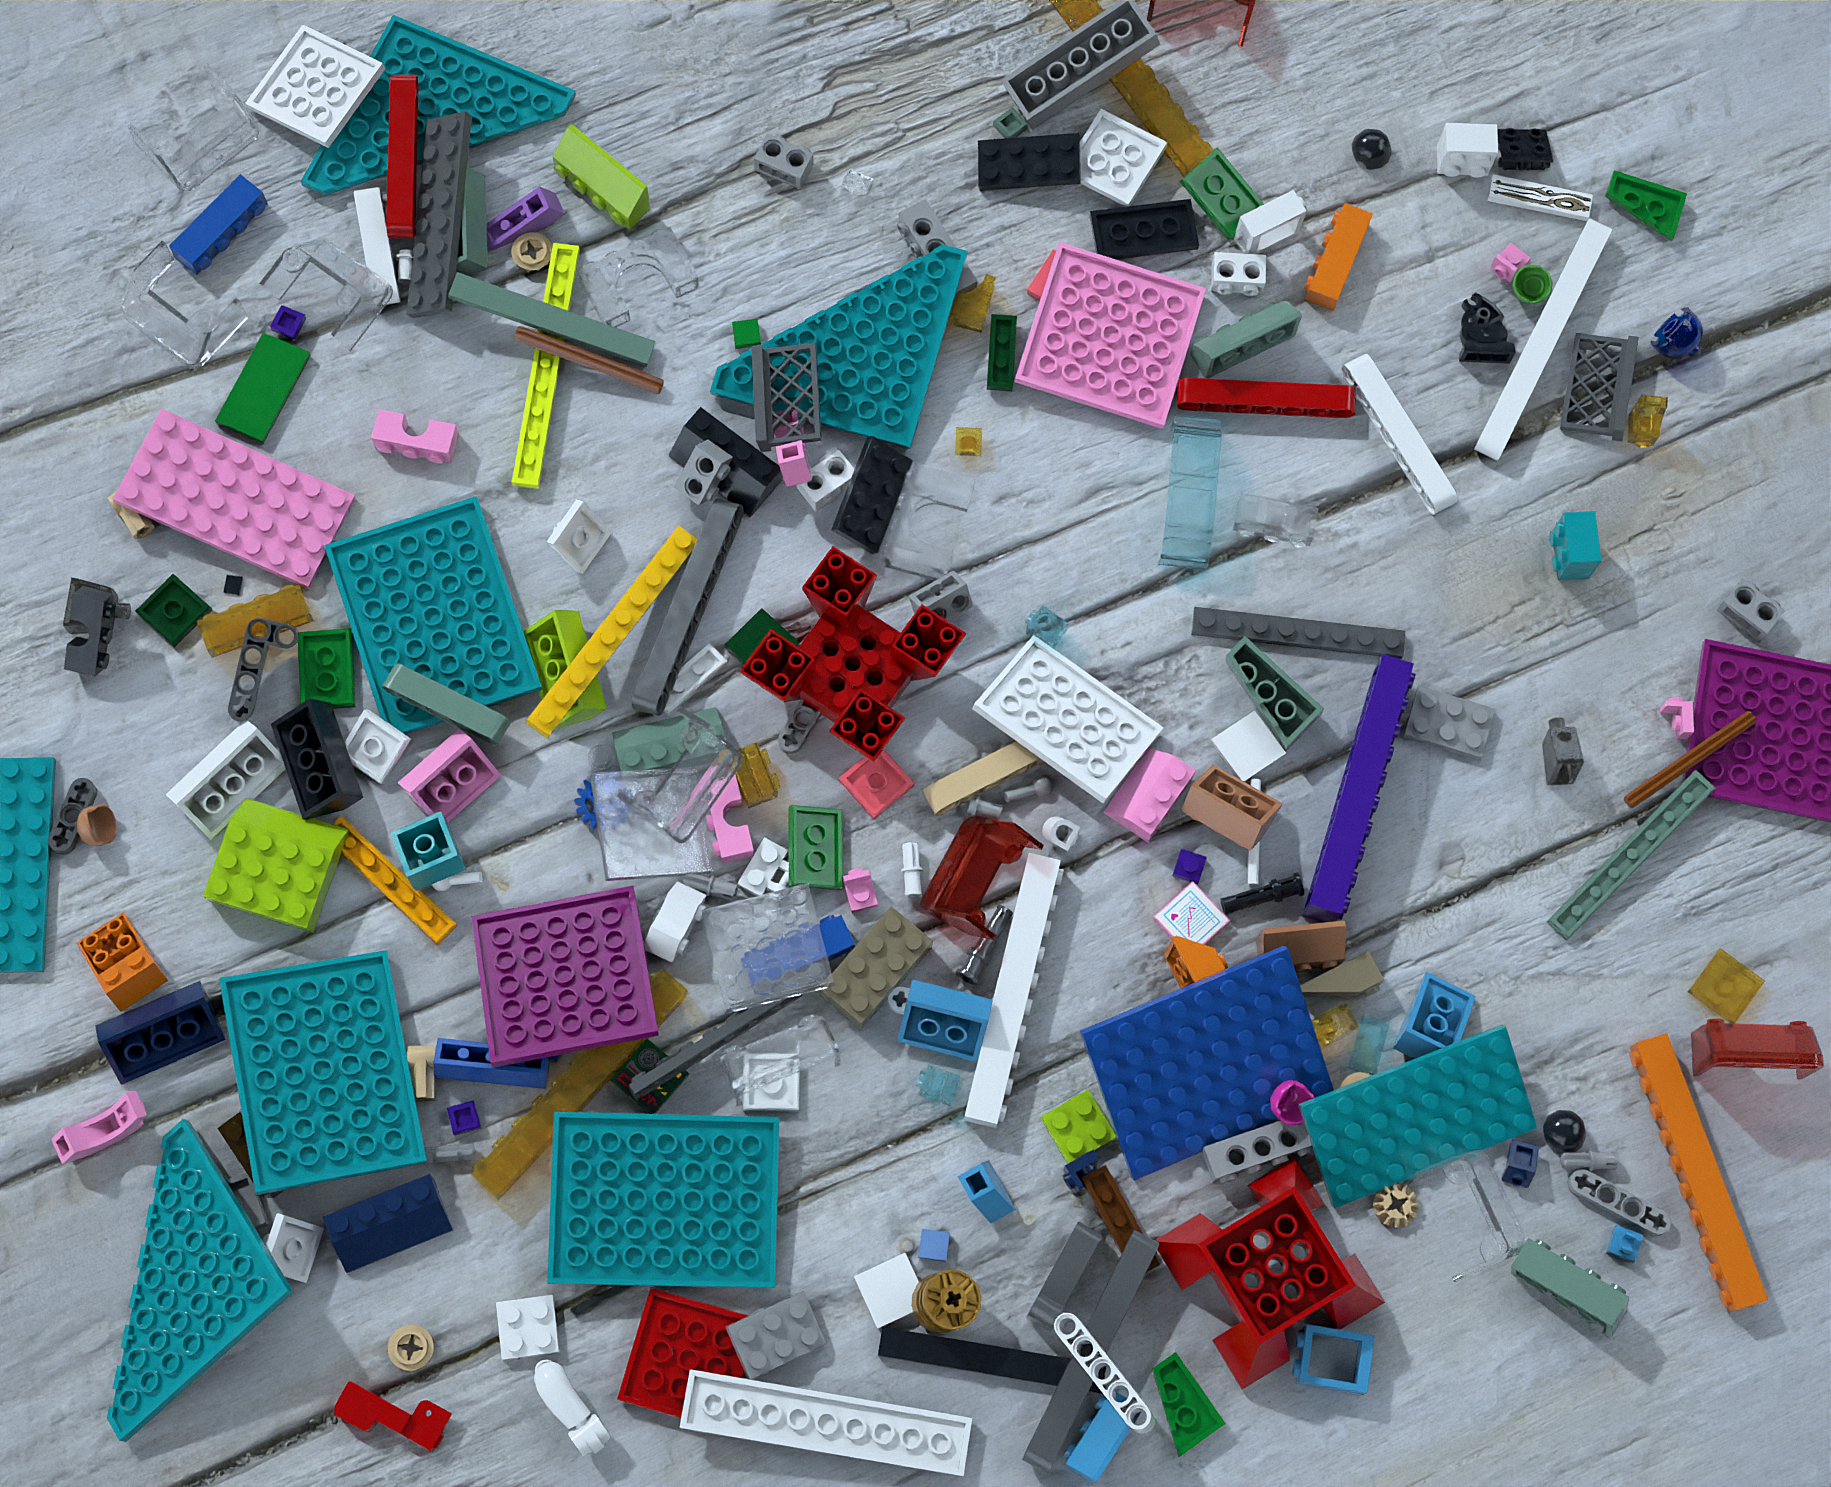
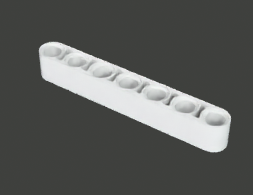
M1364 354L1344 364L1342 372L1350 386L1356 388L1358 400L1428 511L1434 515L1457 503L1458 498L1454 488L1368 354Z

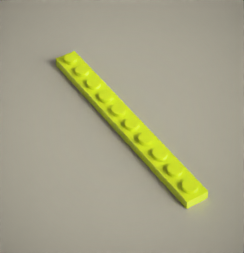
M553 243L543 302L567 311L570 310L580 252L579 246ZM538 330V333L564 342V338ZM535 348L512 477L513 486L539 489L561 357Z

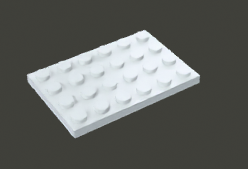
M1035 635L1019 651L975 702L972 708L1103 804L1163 730V727Z

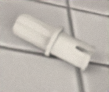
M909 842L902 846L904 868L901 869V873L904 874L905 897L914 898L922 896L920 873L923 872V868L920 867L918 844Z

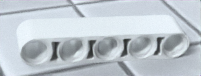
M380 187L354 191L374 306L401 302L390 238L387 236L386 215Z
M1063 1313L1059 1315L1054 1323L1057 1335L1127 1425L1140 1434L1151 1431L1155 1425L1153 1412L1092 1334L1074 1314ZM1068 1322H1075L1076 1328L1074 1332L1068 1335L1064 1334V1325ZM1086 1344H1092V1354L1088 1357H1082L1081 1348ZM1104 1366H1109L1111 1368L1110 1376L1105 1380L1099 1379V1370ZM1121 1389H1128V1399L1121 1403L1117 1402V1392ZM1138 1412H1146V1422L1139 1426L1135 1425L1134 1416Z

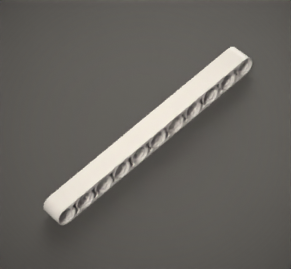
M1590 218L1588 219L1474 450L1497 461L1500 458L1612 228Z

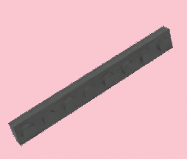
M1194 607L1191 635L1241 640L1246 636L1251 642L1380 657L1385 654L1398 659H1402L1404 656V630Z
M816 966L811 970L809 968L802 970L795 976L796 979L789 984L782 983L772 991L773 994L765 999L763 997L756 999L745 1012L732 1014L726 1019V1024L718 1029L716 1027L710 1028L702 1035L703 1038L695 1043L688 1042L679 1049L680 1053L672 1058L667 1056L656 1063V1068L646 1073L643 1071L637 1074L631 1080L632 1083L629 1084L630 1092L635 1100L641 1099L822 984L823 975Z

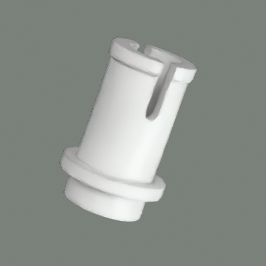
M400 250L396 256V259L399 261L398 283L410 284L412 258L415 257L412 250Z

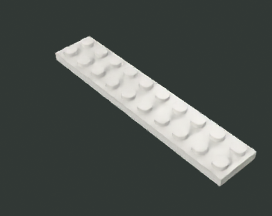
M690 1370L679 1428L964 1476L972 1418Z

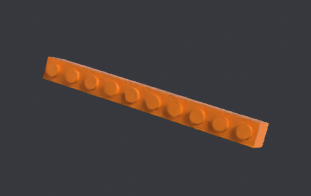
M1668 1033L1636 1042L1630 1047L1629 1057L1632 1065L1638 1068L1641 1076L1639 1078L1640 1087L1644 1094L1647 1093L1650 1100V1114L1659 1124L1661 1143L1668 1148L1671 1156L1669 1157L1670 1167L1674 1173H1677L1680 1180V1194L1684 1200L1687 1199L1689 1204V1218L1693 1226L1698 1228L1701 1236L1699 1237V1244L1710 1260L1709 1271L1715 1281L1717 1280L1721 1290L1719 1297L1722 1305L1725 1308L1727 1307L1730 1313L1767 1301L1768 1297Z

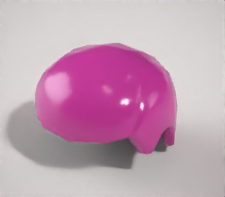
M1296 1080L1285 1081L1276 1087L1270 1098L1271 1110L1286 1125H1300L1304 1120L1299 1104L1313 1099L1314 1095L1302 1083Z

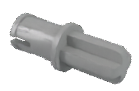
M688 872L683 879L684 885L705 892L707 897L712 895L734 901L738 892V884L721 881L713 875L711 878Z
M1587 1150L1586 1153H1563L1560 1157V1162L1563 1169H1586L1590 1172L1593 1169L1616 1170L1618 1165L1614 1163H1618V1156L1616 1152L1605 1153Z

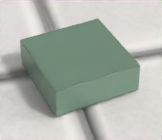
M1013 107L993 121L994 128L1004 138H1016L1025 132L1029 126Z

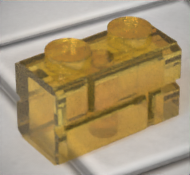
M754 743L728 754L729 763L733 773L736 774L737 783L747 808L755 807L778 797L777 789L781 788L776 773L770 774L767 765L771 764L766 748L761 750L759 744Z

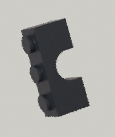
M84 586L73 593L70 619L79 621L87 627L89 639L77 636L67 644L64 663L65 670L95 677L107 668L110 659L107 647L113 635L110 622L116 610V605L113 603V593Z

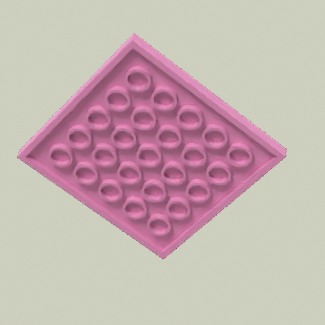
M1059 242L1014 382L1163 429L1206 288Z

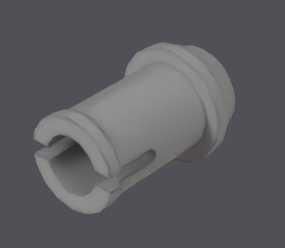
M977 796V798L971 797L967 812L971 813L972 817L978 815L998 822L1003 805L981 800L980 796Z

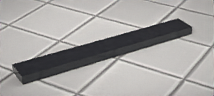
M882 1327L878 1356L1051 1386H1058L1070 1361V1358ZM1106 1366L1102 1367L1098 1372V1378L1101 1380L1105 1379ZM1093 1381L1088 1392L1102 1394L1103 1392Z

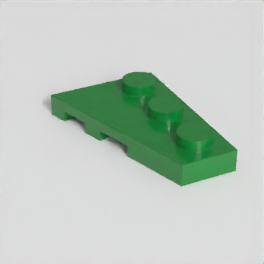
M1614 170L1605 197L1672 242L1687 193Z
M1176 1352L1152 1368L1177 1455L1180 1457L1226 1423Z

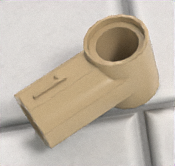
M115 493L107 497L119 518L122 517L134 539L144 538L155 529L150 518L113 501Z
M436 1045L408 1046L407 1060L415 1101L435 1100L433 1061Z

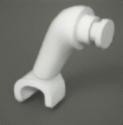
M551 1360L540 1361L535 1367L534 1382L541 1399L568 1429L572 1428L568 1435L583 1456L591 1452L596 1454L605 1447L604 1444L610 1439L609 1433L596 1414L587 1417L591 1412L572 1387L563 1367Z

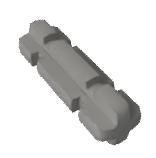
M472 1143L462 1144V1147H458V1144L435 1146L433 1150L432 1147H424L426 1164H433V1161H436V1163L459 1161V1158H463V1161L475 1159V1147Z

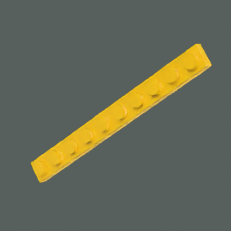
M678 525L525 722L527 725L545 738H549L690 556L697 542L696 537Z

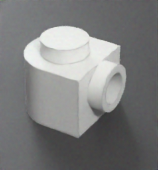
M1051 817L1044 823L1042 832L1048 842L1068 851L1075 844L1080 827L1069 820Z

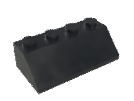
M700 407L683 426L669 453V457L684 468L695 446L706 440H710L733 457L729 464L731 469L728 475L719 482L717 486L719 488L718 494L729 502L741 504L743 506V513L751 517L783 480L780 467ZM709 459V464L714 468L712 461Z
M308 699L271 723L303 820L343 811L363 798L330 702Z

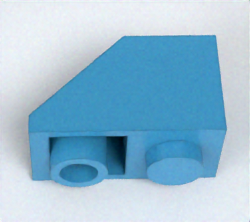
M989 1160L958 1176L971 1202L990 1223L1016 1210Z

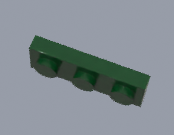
M991 314L986 390L1010 392L1013 390L1017 316Z

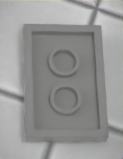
M1418 685L1403 737L1481 760L1495 708Z
M804 1291L726 1326V1330L749 1380L827 1344Z

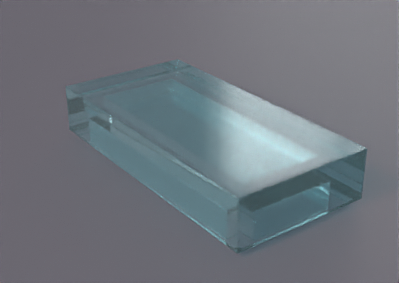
M1363 1014L1350 1058L1349 1069L1369 1075L1377 1073L1390 1022Z

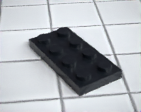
M1079 133L978 140V187L980 191L1081 184Z
M1191 199L1090 211L1089 217L1096 254L1117 260L1198 250L1199 248Z
M867 437L831 530L869 553L877 554L913 460L876 437Z

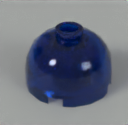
M1689 307L1680 309L1683 312L1680 316H1677L1675 313L1671 315L1655 332L1654 336L1658 337L1656 341L1651 340L1650 343L1664 357L1676 359L1686 355L1692 356L1701 347L1699 342L1703 336V326L1699 318Z

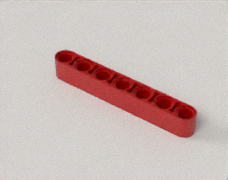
M391 75L386 213L388 238H415L419 82L417 75Z
M1182 378L1177 383V408L1185 411L1350 418L1356 415V388L1349 385Z

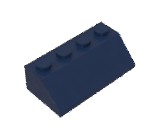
M201 981L95 1025L98 1043L121 1085L226 1040L212 1003Z
M430 1174L323 1216L331 1242L346 1273L453 1231L435 1179Z

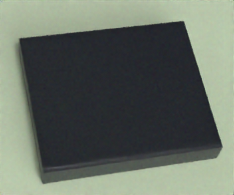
M227 575L223 592L240 595L243 577Z

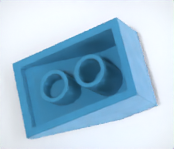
M1426 972L1400 1027L1393 1049L1415 1059L1461 1041L1476 996Z

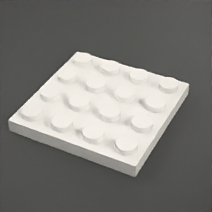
M302 25L245 104L250 110L329 148L386 68L382 62Z

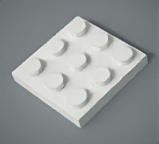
M1100 109L1080 141L1081 184L1125 207L1130 206L1167 148V142Z

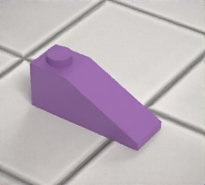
M539 186L488 222L487 243L490 250L510 244L525 233L538 232L545 229L564 216L565 212L556 193Z

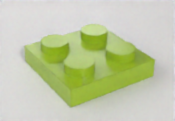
M1089 1089L1040 1117L1067 1164L1093 1149L1096 1151L1117 1138Z

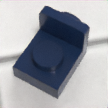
M1512 1139L1509 1144L1506 1168L1501 1180L1514 1186L1528 1188L1536 1173L1539 1146Z
M1094 1149L1065 1165L1063 1169L1065 1174L1062 1177L1070 1190L1074 1188L1077 1193L1081 1192L1084 1186L1077 1174L1080 1173L1083 1177L1096 1169L1094 1164L1100 1158Z

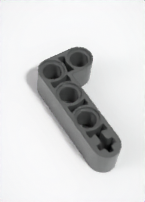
M256 618L248 623L228 705V713L233 720L245 721L252 716L269 645L285 649L296 645L299 640V632L295 626L266 618ZM257 622L264 623L267 627V633L262 638L256 637L252 632V627ZM284 628L290 629L294 634V639L290 644H284L279 639V633ZM249 649H256L260 652L261 659L258 663L252 664L247 661L246 653ZM250 675L254 679L255 685L251 690H245L241 687L240 679L242 676ZM237 692L243 695H252V700L249 698L245 699L244 707L248 708V712H244L242 716H239L238 710L234 709V705H239L242 696H236Z
M1078 1221L1028 1312L1027 1319L1050 1332L1052 1331L1056 1318L1061 1315L1070 1295L1103 1236L1102 1234Z

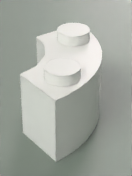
M677 881L668 892L659 914L649 929L644 949L670 962H673L678 954L683 955L689 944L687 937L696 920L700 922L705 914L707 907L703 903L707 895Z

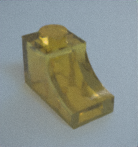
M986 274L984 280L976 289L967 293L959 292L957 301L954 300L950 313L953 316L952 326L982 333L995 288L996 276Z
M1640 396L1629 413L1627 443L1635 444L1637 447L1642 448L1653 446L1660 437V428L1668 406V397Z
M1346 1003L1333 1007L1311 1020L1321 1049L1360 1028Z

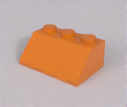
M1177 935L1171 938L1163 955L1180 988L1228 969L1224 956L1221 953L1217 954L1215 948Z

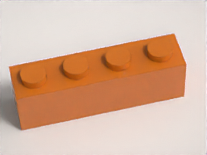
M1344 203L1341 212L1335 211L1331 221V225L1335 227L1332 233L1327 231L1322 246L1326 247L1323 255L1318 253L1313 268L1317 269L1314 276H1308L1304 289L1308 291L1305 298L1306 301L1334 311L1373 213Z

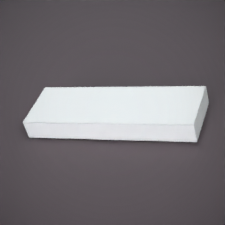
M710 643L681 668L664 709L668 717L728 665L727 660Z

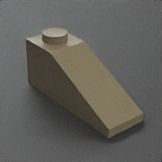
M1367 951L1300 985L1304 998L1358 997L1362 994L1368 997L1380 990L1379 985L1385 979L1371 954Z

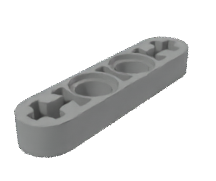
M1579 1169L1568 1177V1188L1574 1195L1653 1236H1660L1670 1229L1671 1218L1664 1210L1585 1169ZM1583 1176L1585 1177L1584 1182L1592 1187L1595 1185V1182L1599 1185L1594 1189L1591 1196L1589 1193L1592 1189L1586 1186L1579 1189L1575 1178L1578 1179ZM1602 1188L1612 1191L1614 1198L1611 1203L1607 1204L1601 1201L1599 1193ZM1631 1201L1637 1204L1639 1212L1636 1217L1626 1214L1624 1207L1627 1202ZM1646 1209L1649 1210L1646 1216L1652 1219L1659 1216L1663 1227L1653 1228L1654 1222L1647 1218L1643 1220V1223L1640 1222V1219L1645 1215Z

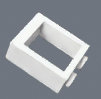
M1294 190L1240 216L1234 240L1242 253L1259 254L1299 234L1307 210L1304 200L1298 197Z

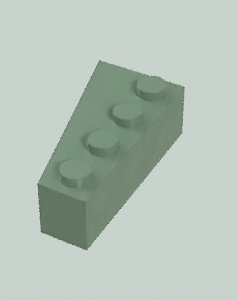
M1246 636L1226 655L1227 665L1286 752L1322 715L1324 708Z
M1528 1238L1511 1265V1273L1542 1294H1546L1547 1291L1551 1292V1298L1563 1308H1575L1576 1313L1581 1316L1580 1319L1589 1325L1598 1323L1604 1327L1602 1333L1611 1339L1628 1310L1629 1296L1625 1295L1627 1292L1614 1283L1608 1285L1601 1281V1276L1593 1270L1586 1268L1584 1271L1575 1265L1576 1262L1565 1254L1559 1256L1550 1251L1551 1247L1539 1239L1533 1241Z

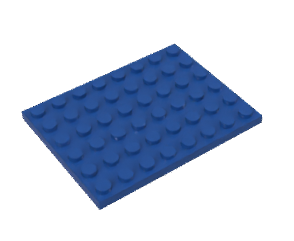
M1285 945L1080 1030L1129 1174L1134 1181L1201 1153L1205 1146L1255 1130L1278 1120L1271 1110L1270 1098L1276 1087L1285 1081L1296 1080L1302 1083L1314 1095V1098L1334 1091L1289 950Z

